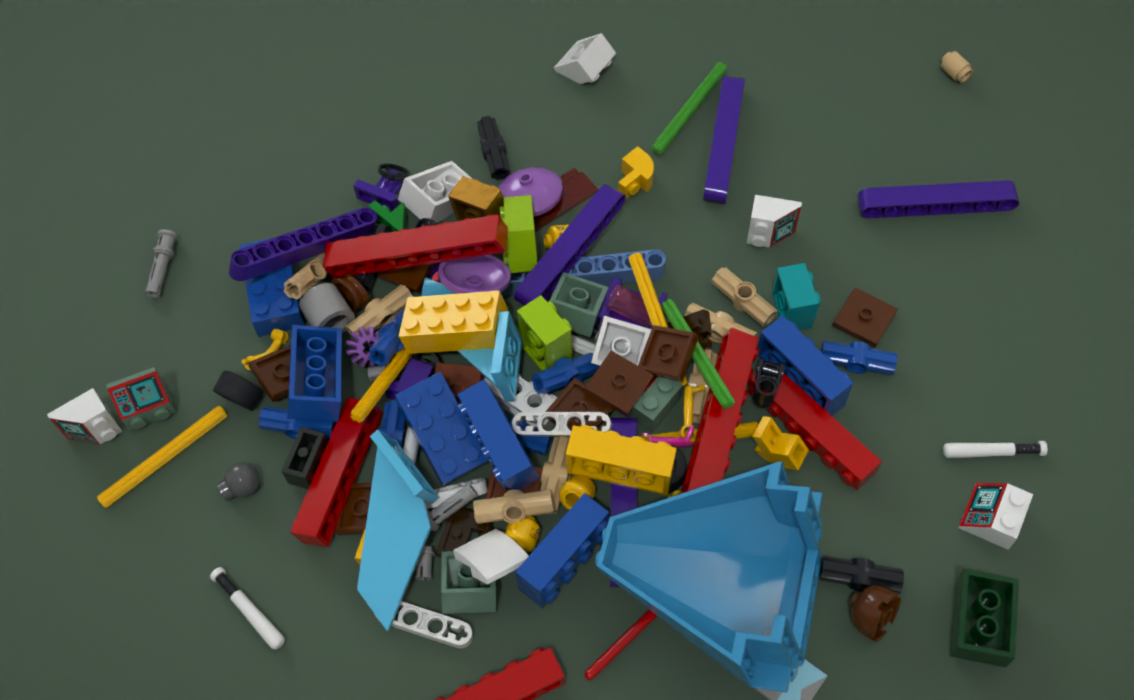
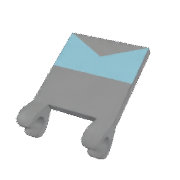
M766 631L763 635L771 636V632ZM805 659L802 666H797L798 674L793 682H789L787 693L759 688L753 689L768 700H812L827 678V675Z

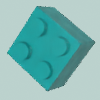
M805 263L777 268L772 288V296L779 318L784 316L788 321L794 322L798 330L813 327L814 320L817 318L818 306L821 305L819 292H815L813 287L814 279L812 272L807 270Z

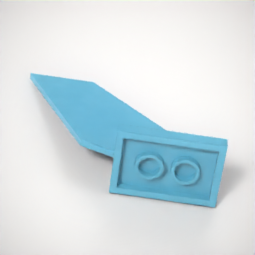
M428 278L424 279L421 296L455 294L441 283ZM504 311L499 312L494 349L461 350L457 352L500 390L505 402L515 401L523 339L510 312Z
M377 430L370 436L377 445L357 590L384 628L389 632L432 528L425 501L433 504L440 497L398 442Z

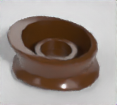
M345 273L343 278L331 281L338 288L353 312L359 308L365 309L370 302L369 295L364 286L349 273Z

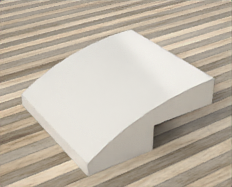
M497 529L453 550L455 559L471 568L472 577L486 584H490L518 569L529 557L513 539Z

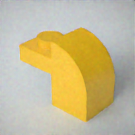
M638 146L622 158V173L626 176L618 182V191L625 194L626 199L631 195H635L640 188L647 193L653 185V160Z
M763 416L752 436L758 444L755 448L757 454L771 463L782 461L786 469L798 471L809 451L799 435L782 433L772 417Z

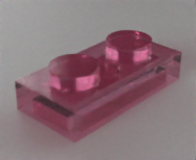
M616 284L606 308L650 327L652 323L642 296Z

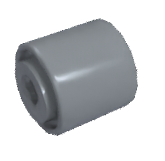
M332 283L316 285L309 289L300 299V310L310 326L342 328L343 334L347 330L345 326L355 319L348 303L338 288Z

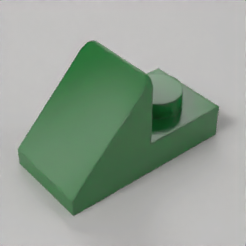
M375 200L368 205L370 209L376 212V223L387 225L393 232L406 229L407 213L404 203H401L392 212L386 205L381 206Z

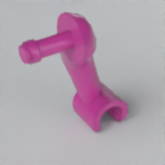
M689 426L685 439L681 437H653L647 433L641 434L647 436L649 442L652 443L665 442L675 447H690L694 444L690 441L695 427Z

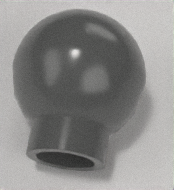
M244 462L236 463L226 471L224 480L217 483V487L227 501L235 496L244 498L252 495L258 489L260 475L253 465Z

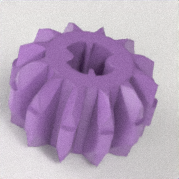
M370 326L366 331L364 327H359V335L351 332L350 335L354 340L346 341L347 345L352 346L351 349L346 350V354H354L351 361L353 363L359 361V366L365 367L366 363L373 367L375 364L368 358L370 352L364 350L363 343H369L368 347L371 348L379 338L377 335L378 331L374 333V328Z

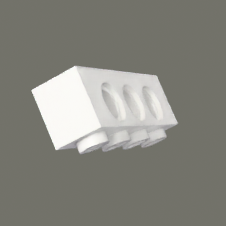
M518 374L516 391H520V393L516 395L515 401L505 402L500 390L484 376L485 381L496 395L501 407L513 416L521 412H546L557 399L553 394H538L534 390L533 382H527ZM533 403L540 404V406L535 408L530 407ZM535 417L536 423H530L526 418H523L527 425L535 426L538 429L537 421L539 417ZM548 419L543 421L545 431H550L555 425Z

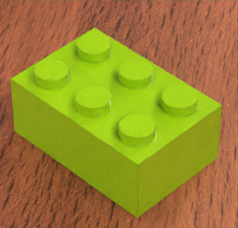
M532 196L504 197V206L500 207V217L508 227L506 252L503 253L504 264H509L510 273L530 272L538 263Z
M540 295L517 310L519 333L523 339L522 349L541 371L551 368L562 357H569L572 360V327L565 318L561 319L551 301L547 302Z

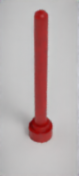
M648 610L585 671V678L587 680L594 679L657 615Z

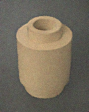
M957 51L948 52L941 59V68L954 81L963 83L973 73L971 64Z

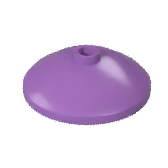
M528 167L517 170L507 176L498 187L502 191L503 198L531 195L533 217L551 210L560 201L563 194V185L560 177L553 171L541 167Z
M491 255L441 262L438 269L440 282L455 294L486 291L501 292L510 283L511 273L508 266L500 259Z

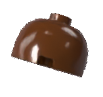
M873 585L865 588L860 594L855 593L849 605L852 608L851 619L855 628L868 639L874 642L880 641L887 633L882 628L888 622L892 624L896 618L901 603V598L898 597L900 594L882 585Z

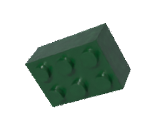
M968 569L962 570L956 579L950 657L1005 668L1015 659L1019 579Z

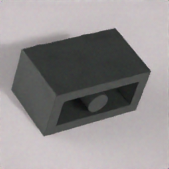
M304 427L300 428L281 471L288 484L309 489L312 477L320 463L322 453L328 444L325 433Z

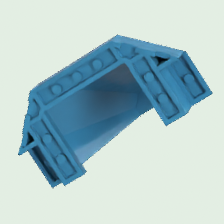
M779 461L609 517L608 525L604 527L602 532L603 543L601 550L596 554L595 563L600 572L751 689L759 688L787 693L789 682H793L798 674L797 666H802L805 661L822 563V552H819V541L822 538V516H819L822 492H812L810 487L790 486L783 462ZM766 631L771 632V636H765L763 634Z

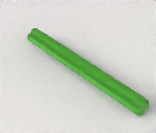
M718 62L653 143L652 151L661 155L726 73V64Z
M672 299L662 302L661 308L674 329L692 332ZM697 341L692 359L720 405L724 409H729L730 406L735 404V400Z

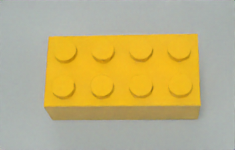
M500 291L407 297L398 337L409 354L494 349L499 312L508 311V307Z
M573 425L566 450V470L568 474L668 496L677 448L665 442H647L644 438L638 436L629 438L620 436L615 431L602 432L588 425H581L580 427Z

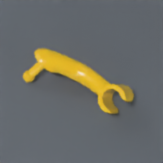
M273 329L270 337L274 341L265 353L248 356L242 360V364L247 370H250V361L279 350L281 345L286 344L289 340L288 333L283 330Z
M688 384L685 387L684 426L679 430L681 438L685 439L684 429L693 425V393L704 391V385L691 388ZM696 429L693 431L692 436H695Z

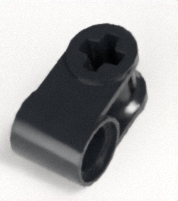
M760 357L753 393V401L757 406L767 408L774 404L783 375L784 362L777 364L765 361L764 358Z

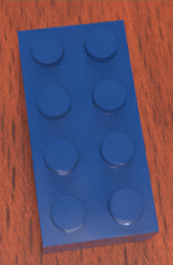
M265 240L240 245V249L260 243ZM294 263L245 280L251 322L258 337L270 335L273 329L288 331L292 330V325L305 326L303 313L299 307L300 298L297 300L289 298L284 293V283L296 274Z
M781 316L761 331L758 344L759 353L757 355L759 359L762 357L765 361L777 364L784 362L783 372L831 416L846 405L853 385L851 378L844 371H840L828 355L820 352L816 348L815 343L798 330L794 322L788 321L784 316Z
M292 325L287 419L339 420L341 406L342 328Z
M441 372L395 394V401L441 487L448 486L487 465L488 461L480 448L481 445L470 430L469 423L460 411L458 403Z
M485 379L457 394L461 400L458 407L470 423V430L482 447L480 448L487 461L491 463L492 471L503 488L509 487L510 490L520 491L541 479L496 395Z
M584 493L515 571L518 589L542 609L547 603L552 604L560 593L558 590L564 583L569 584L577 573L575 570L581 563L585 565L593 555L592 550L597 544L602 545V532L604 527L608 525L609 511Z

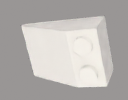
M453 161L404 178L398 200L404 203L419 219L430 218L435 223H438L454 212L448 195L462 176L472 178Z

